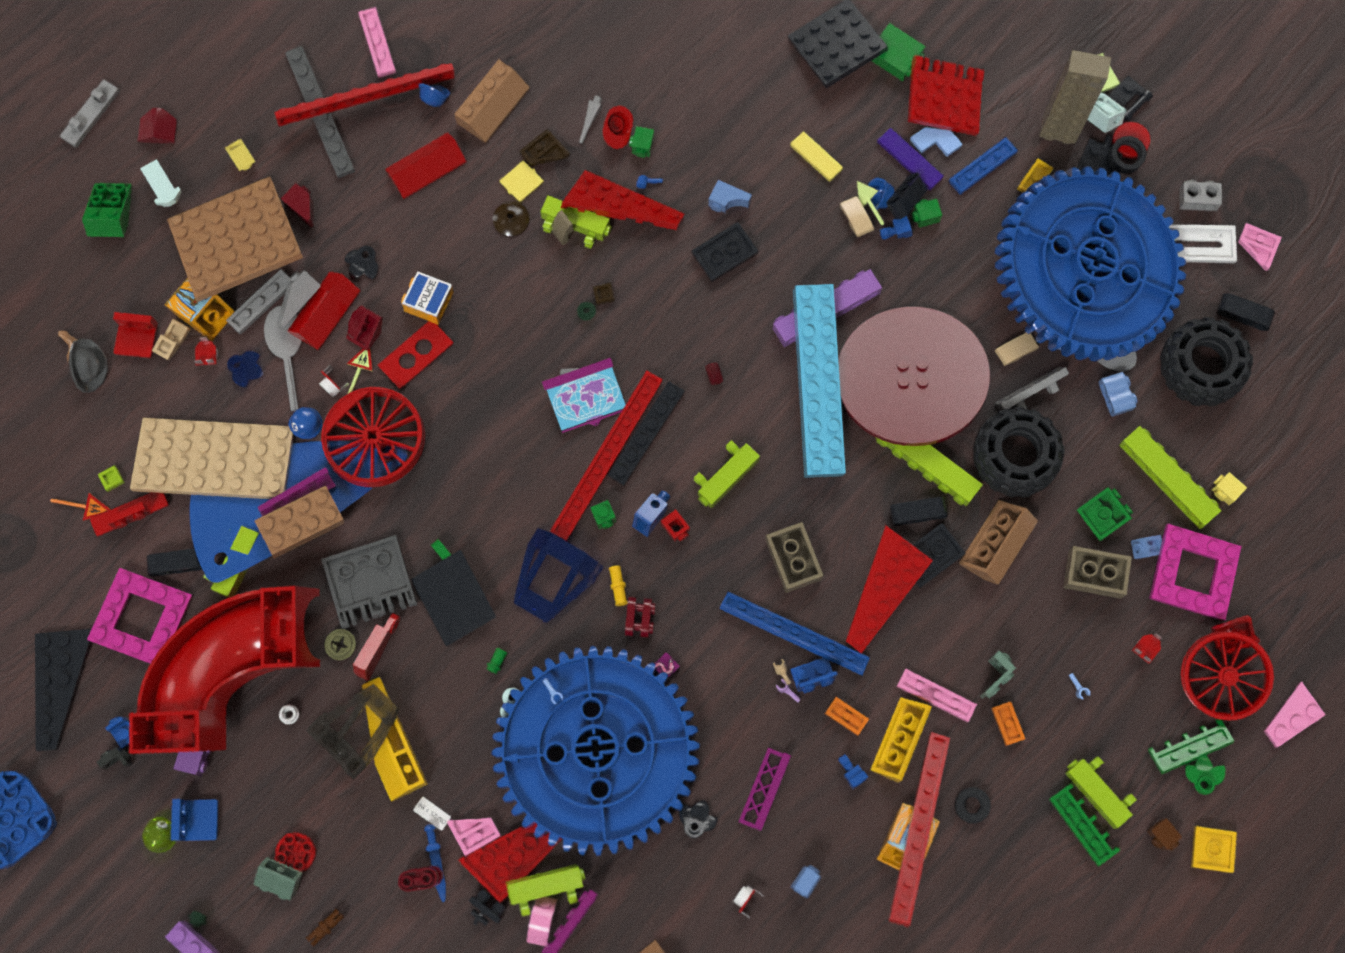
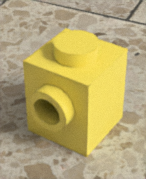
M241 139L225 147L239 171L249 169L255 162Z
M1229 472L1225 476L1221 474L1213 482L1216 486L1212 491L1219 500L1231 505L1247 487Z

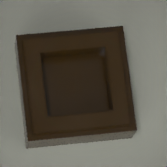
M611 282L593 286L597 306L615 302Z

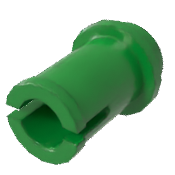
M496 648L490 662L486 664V669L494 674H497L498 671L500 672V666L507 652Z

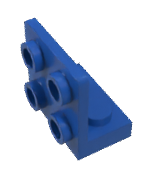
M825 658L790 669L797 691H803V694L815 690L814 688L820 684L822 687L833 684L838 675L836 671H832L829 660Z
M172 799V841L217 840V799Z

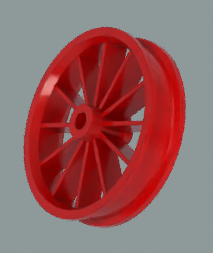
M1218 631L1201 637L1188 649L1181 665V683L1186 696L1196 708L1217 719L1238 720L1252 715L1265 704L1273 688L1274 672L1268 654L1256 641L1239 633ZM1224 638L1238 639L1236 649L1227 666ZM1217 639H1220L1223 667L1205 646ZM1245 642L1255 652L1233 668L1241 646ZM1202 647L1218 666V670L1193 661L1195 655ZM1257 655L1260 657L1263 664L1262 670L1237 671ZM1191 663L1217 672L1213 676L1189 678ZM1264 673L1262 689L1239 680L1241 675ZM1218 678V680L1198 695H1194L1190 682ZM1238 681L1261 690L1252 703L1249 702L1237 687L1236 683ZM1220 684L1213 704L1209 709L1198 699ZM1226 686L1230 712H1217L1215 708ZM1231 686L1248 704L1247 707L1234 712Z

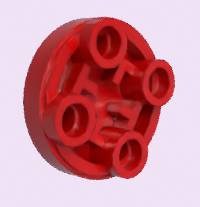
M1136 122L1123 123L1113 134L1112 144L1124 136H1132L1144 144L1146 151L1150 145L1149 132L1144 126ZM1124 145L1117 150L1125 158H1138L1136 151L1130 146Z
M302 833L286 834L280 839L275 849V860L302 872L309 869L316 858V847L313 840Z

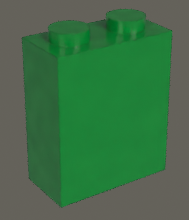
M889 23L879 36L887 45L888 51L872 60V62L901 81H904L906 77L911 76L914 55L922 56L924 59L926 46Z

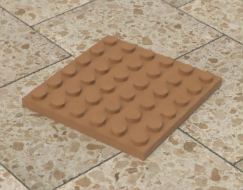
M270 176L167 219L197 302L303 258Z

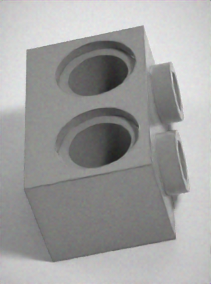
M1188 180L1183 182L1179 188V209L1217 211L1222 205L1221 183ZM1188 192L1193 193L1194 197L1190 196ZM1206 193L1212 194L1213 197H1209Z

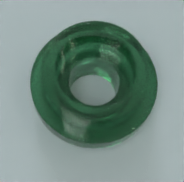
M590 302L581 303L577 308L579 318L591 320L596 314L595 306ZM585 308L590 309L588 313L583 312Z
M192 911L187 916V919L190 920L189 924L200 928L201 925L206 926L207 916L202 913Z

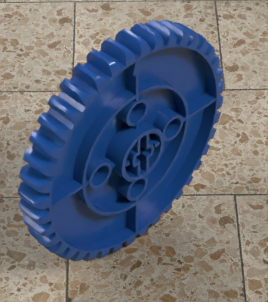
M1072 167L1066 172L1059 170L1052 176H1044L1039 182L1033 183L1027 188L1026 192L1017 197L1016 203L1008 209L1009 215L1002 220L1003 230L997 235V239L1001 244L995 248V254L1002 258L995 262V268L1003 271L997 277V283L1006 284L1007 288L1000 293L1002 297H1010L1012 300L1007 305L1008 310L1013 311L1017 309L1019 313L1015 317V321L1017 323L1026 321L1028 324L1025 327V332L1030 334L1036 331L1038 333L1036 341L1039 344L1049 340V350L1055 351L1061 347V353L1065 357L1074 354L1077 360H1083L1087 357L1091 361H1098L1102 358L1112 360L1117 356L1124 357L1131 352L1143 348L1145 344L1155 340L1157 334L1165 330V323L1173 319V310L1180 305V301L1176 297L1184 292L1183 286L1178 283L1186 279V274L1179 270V268L1186 265V259L1178 257V253L1183 251L1184 247L1182 244L1175 243L1174 241L1180 234L1178 230H1170L1169 228L1174 222L1172 217L1164 218L1162 216L1166 208L1163 205L1155 207L1153 203L1156 197L1153 194L1145 197L1143 195L1145 191L1143 185L1140 184L1134 189L1132 187L1133 180L1127 177L1120 181V174L1114 171L1107 176V171L1104 168H1099L1093 172L1091 167H1084L1080 171L1078 168ZM1054 245L1058 247L1060 253L1056 252ZM1122 274L1126 277L1127 282L1123 279ZM1077 293L1082 297V302L1077 298Z
M596 646L590 647L588 656H583L579 647L575 648L573 659H569L565 652H560L559 664H555L553 660L547 658L545 659L546 671L543 672L538 667H533L532 673L535 679L531 681L528 678L522 677L520 682L524 690L522 692L515 689L510 691L511 696L516 702L514 704L503 703L502 705L503 710L509 716L508 718L500 717L496 719V723L504 729V732L494 733L492 737L496 742L502 744V747L491 751L494 757L502 759V762L493 766V771L498 774H505V777L497 782V787L500 789L510 788V791L504 795L503 800L505 803L517 801V804L511 811L512 815L517 817L526 813L527 815L523 819L522 826L526 829L532 827L535 823L538 824L534 833L535 837L539 839L549 832L548 844L552 847L561 838L564 839L563 849L565 852H569L573 848L574 843H578L580 855H585L589 845H593L595 854L601 856L604 845L607 844L611 852L617 854L618 842L621 841L624 842L629 850H632V837L637 836L640 841L646 843L648 842L647 829L650 828L654 833L660 834L661 828L658 820L662 819L664 822L672 823L673 818L668 811L669 808L681 811L683 805L677 799V796L689 797L691 791L683 785V782H694L696 780V775L688 771L687 767L699 765V759L689 755V753L700 749L698 742L689 740L690 737L698 733V728L696 726H686V723L693 719L694 713L692 711L681 712V709L687 704V698H674L679 686L671 684L665 687L668 674L663 672L655 677L656 665L653 662L642 668L641 655H636L629 662L627 650H621L618 657L615 658L613 657L612 648L609 646L605 648L603 656H598ZM544 679H548L553 689L562 694L563 700L560 695L556 694L553 696L556 704L551 701V694L543 682ZM596 703L599 705L600 712L596 717H587L584 714V708L587 704ZM596 732L604 733L612 740L602 741L601 737L596 736ZM592 733L593 736L588 738V742L580 743L582 738ZM633 738H639L644 742V748L638 753H632L627 748L628 742ZM594 743H598L600 748L615 746L613 750L599 751L600 756L594 757L592 752L577 754L578 750L593 749ZM554 747H561L564 750V757L559 762H552L548 758L549 751ZM613 756L608 764L600 767L599 763L604 761V757ZM590 759L592 763H595L596 768H589L582 764L580 760ZM598 782H604L609 787L607 795L603 798H596L592 794V788Z

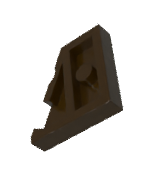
M548 129L519 150L520 155L531 167L570 157L568 150Z

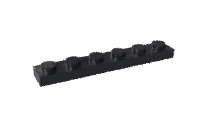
M668 381L612 467L608 477L625 486L684 395L685 391Z

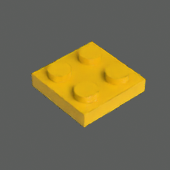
M1195 826L1191 867L1234 873L1237 832Z

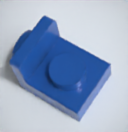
M117 716L109 721L110 725L105 728L108 732H111L120 748L124 749L129 745V720L123 716Z

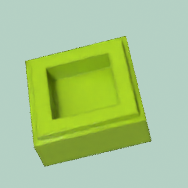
M115 465L98 474L107 492L125 483Z

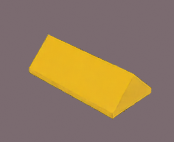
M900 697L870 769L871 771L898 783L902 781L932 708L930 705Z

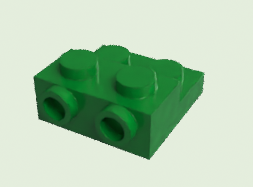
M1110 487L1106 488L1077 509L1099 541L1133 519L1131 516L1133 511L1127 504L1123 506L1119 500L1121 495L1115 488L1112 490Z

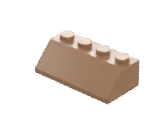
M498 60L454 114L456 122L486 143L528 92L530 87L514 69Z
M998 500L959 564L980 578L999 585L1038 520L1028 509Z

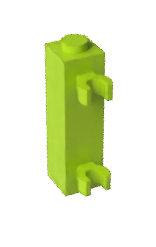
M547 196L540 211L542 219H545L543 231L551 233L553 221L557 213L562 210L572 223L573 230L587 235L584 240L585 247L592 249L595 239L604 241L605 236H609L612 229L609 218L596 215V213L588 210L579 212L578 208L573 207L563 209L561 208L563 201Z
M731 440L726 445V449L734 456L709 481L700 472L694 477V481L702 487L698 491V500L705 507L708 505L713 508L759 462L760 455L747 443L739 449Z
M241 526L230 549L248 555L259 533ZM226 556L223 564L227 562L228 556ZM248 569L221 582H212L211 590L228 598L235 596Z
M1099 756L1095 757L1089 764L1084 759L1079 761L1075 759L1067 766L1069 770L1065 774L1113 829L1119 828L1133 815L1127 808L1137 799L1132 794H1128L1120 801L1094 771L1104 763Z
M574 864L507 881L506 886L510 903L512 905L519 903L522 917L530 915L527 901L566 891L568 902L570 904L577 903L575 889L583 887L582 881L585 880L583 869H579V866Z

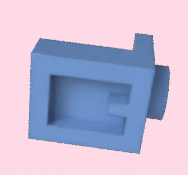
M1161 535L1131 540L1134 559L1159 555L1162 544Z

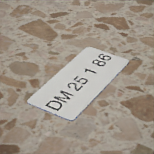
M424 797L420 799L413 809L440 830H443L447 821L451 818V816Z

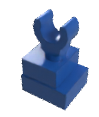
M907 216L899 220H892L893 227L880 230L882 240L888 239L894 234L897 235L898 239L912 236V229Z
M846 754L839 758L838 761L847 771L844 777L852 789L868 779L867 774L864 770L862 771L859 765L853 767Z

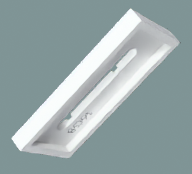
M1169 226L1170 230L1179 231L1180 236L1174 239V241H1218L1222 244L1221 248L1184 247V250L1178 253V257H1183L1186 259V262L1236 263L1235 226Z

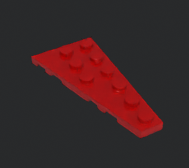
M586 170L561 204L563 209L573 207L578 208L579 212L588 210L595 212L596 215L621 220L630 218L635 219L637 223L646 221L653 223L654 226L677 230L685 215L678 210Z
M885 526L846 642L861 654L933 562L932 559L888 526Z
M535 823L532 827L526 829L522 826L471 854L458 859V861L501 903L508 896L506 882L527 877L556 845L552 847L548 844L549 832L539 839L535 837L534 833L538 825Z

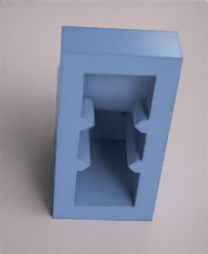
M718 180L709 197V206L716 212L722 211L724 213L727 209L734 206L748 208L752 195Z

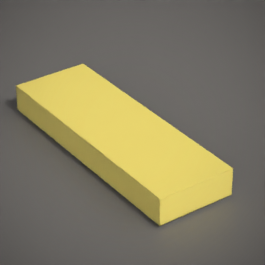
M804 131L791 142L790 146L829 182L843 170V167Z

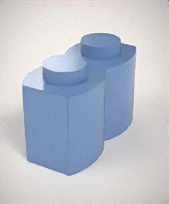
M1120 372L1100 379L1098 382L1112 417L1136 408L1137 398L1129 389L1131 384L1128 376Z
M811 865L808 867L804 866L790 888L803 897L809 898L821 879V876H819L820 871Z

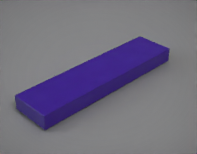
M891 128L878 139L877 143L911 174L919 173L930 191L943 179L944 176Z

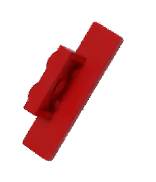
M151 492L91 518L90 522L96 536L99 537L115 529L123 528L133 521L141 520L149 514L168 507L169 504L164 493Z

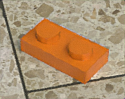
M835 697L825 713L857 736L869 720V718Z
M1011 701L991 708L1005 746L1025 740Z

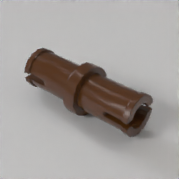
M337 908L324 921L321 920L318 923L319 926L305 937L309 942L311 941L312 946L315 947L327 934L330 935L332 933L331 930L345 918L342 913L335 918L340 913Z

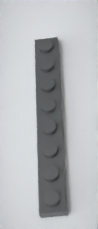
M300 46L285 52L306 103L312 102L317 98H324L303 47ZM331 113L312 117L338 179L354 173L355 170Z

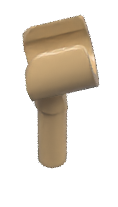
M781 659L782 664L776 665L774 662L773 666L776 674L781 675L785 683L789 685L791 682L786 673L787 667L784 660Z

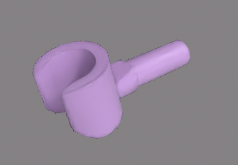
M781 679L786 686L781 689L776 685L777 690L788 694L796 702H799L801 699L788 688L784 679Z

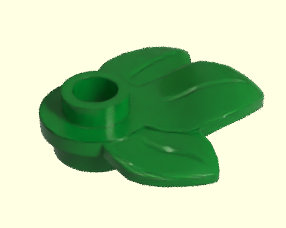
M1205 755L1197 759L1195 766L1186 765L1185 775L1190 782L1194 783L1198 793L1207 795L1213 792L1215 785L1223 782L1225 766L1213 767L1209 758ZM1202 781H1205L1207 783L1206 788H1202Z

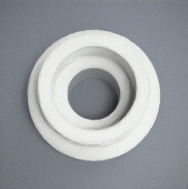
M285 705L279 712V718L285 724H293L299 718V710L294 705ZM289 711L293 712V716L291 718H287L286 716L287 712Z

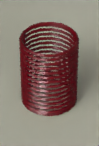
M717 362L705 366L711 385L724 381L719 363Z

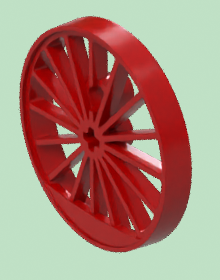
M366 387L355 390L336 402L325 418L321 441L325 457L330 467L338 476L357 486L380 487L401 479L416 465L425 444V428L417 409L402 394L383 387ZM371 397V426L359 403L362 399ZM375 397H387L375 423ZM391 399L402 403L381 424ZM356 404L367 428L349 413ZM405 407L412 412V416L387 426ZM347 415L363 430L340 423L339 421ZM416 420L417 431L390 432ZM335 426L358 433L354 435L330 436V432ZM417 436L415 447L387 439ZM356 440L330 452L329 441ZM358 446L339 466L334 462L332 457ZM386 446L392 447L389 453L382 452ZM395 446L413 452L406 462L396 455L397 449ZM371 447V477L360 478L358 475ZM375 448H377L388 473L386 476L375 478ZM364 449L354 474L350 475L343 471ZM395 458L402 466L391 473L385 460Z

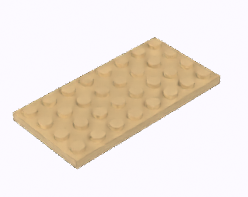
M143 418L130 489L137 492L272 499L286 491L294 434L289 426Z

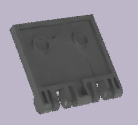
M396 535L321 559L342 629L350 627L346 612H349L353 626L358 624V619L354 612L358 608L361 609L362 618L365 622L369 621L368 612L365 607L368 605L373 619L387 615L383 600H386L390 613H394L395 606L391 598L398 596L399 605L402 610L407 608L403 594L406 595L409 607L417 605Z

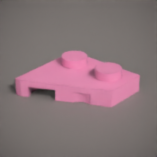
M1246 223L1238 243L1264 270L1268 271L1282 237Z
M492 818L447 821L465 856L501 836Z

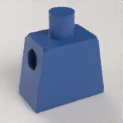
M663 490L658 496L652 493L635 513L632 527L648 538L665 515L668 506L667 502L671 498L670 495Z

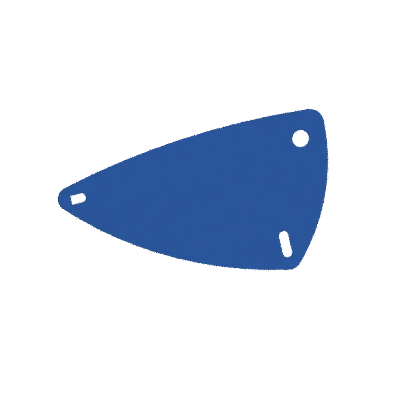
M322 441L293 443L286 490L326 467L329 476L336 485V487L329 490V493L339 512H342L373 488L351 484L338 476L330 467L325 457ZM329 441L330 452L354 441ZM358 446L332 457L334 462L339 466ZM386 446L382 452L389 453L392 447ZM395 446L397 449L396 455L405 461L407 458L406 449ZM371 447L358 475L360 478L371 477ZM375 448V478L386 476L388 473L377 448ZM364 449L343 471L350 475L354 474ZM396 459L387 463L390 472H393L401 465ZM191 495V535L197 558L208 580L215 583L221 582L272 556L254 521L262 517L258 506L270 499ZM241 526L259 533L248 555L230 549ZM220 552L226 553L228 556L227 562L223 565H218L214 561L215 555Z

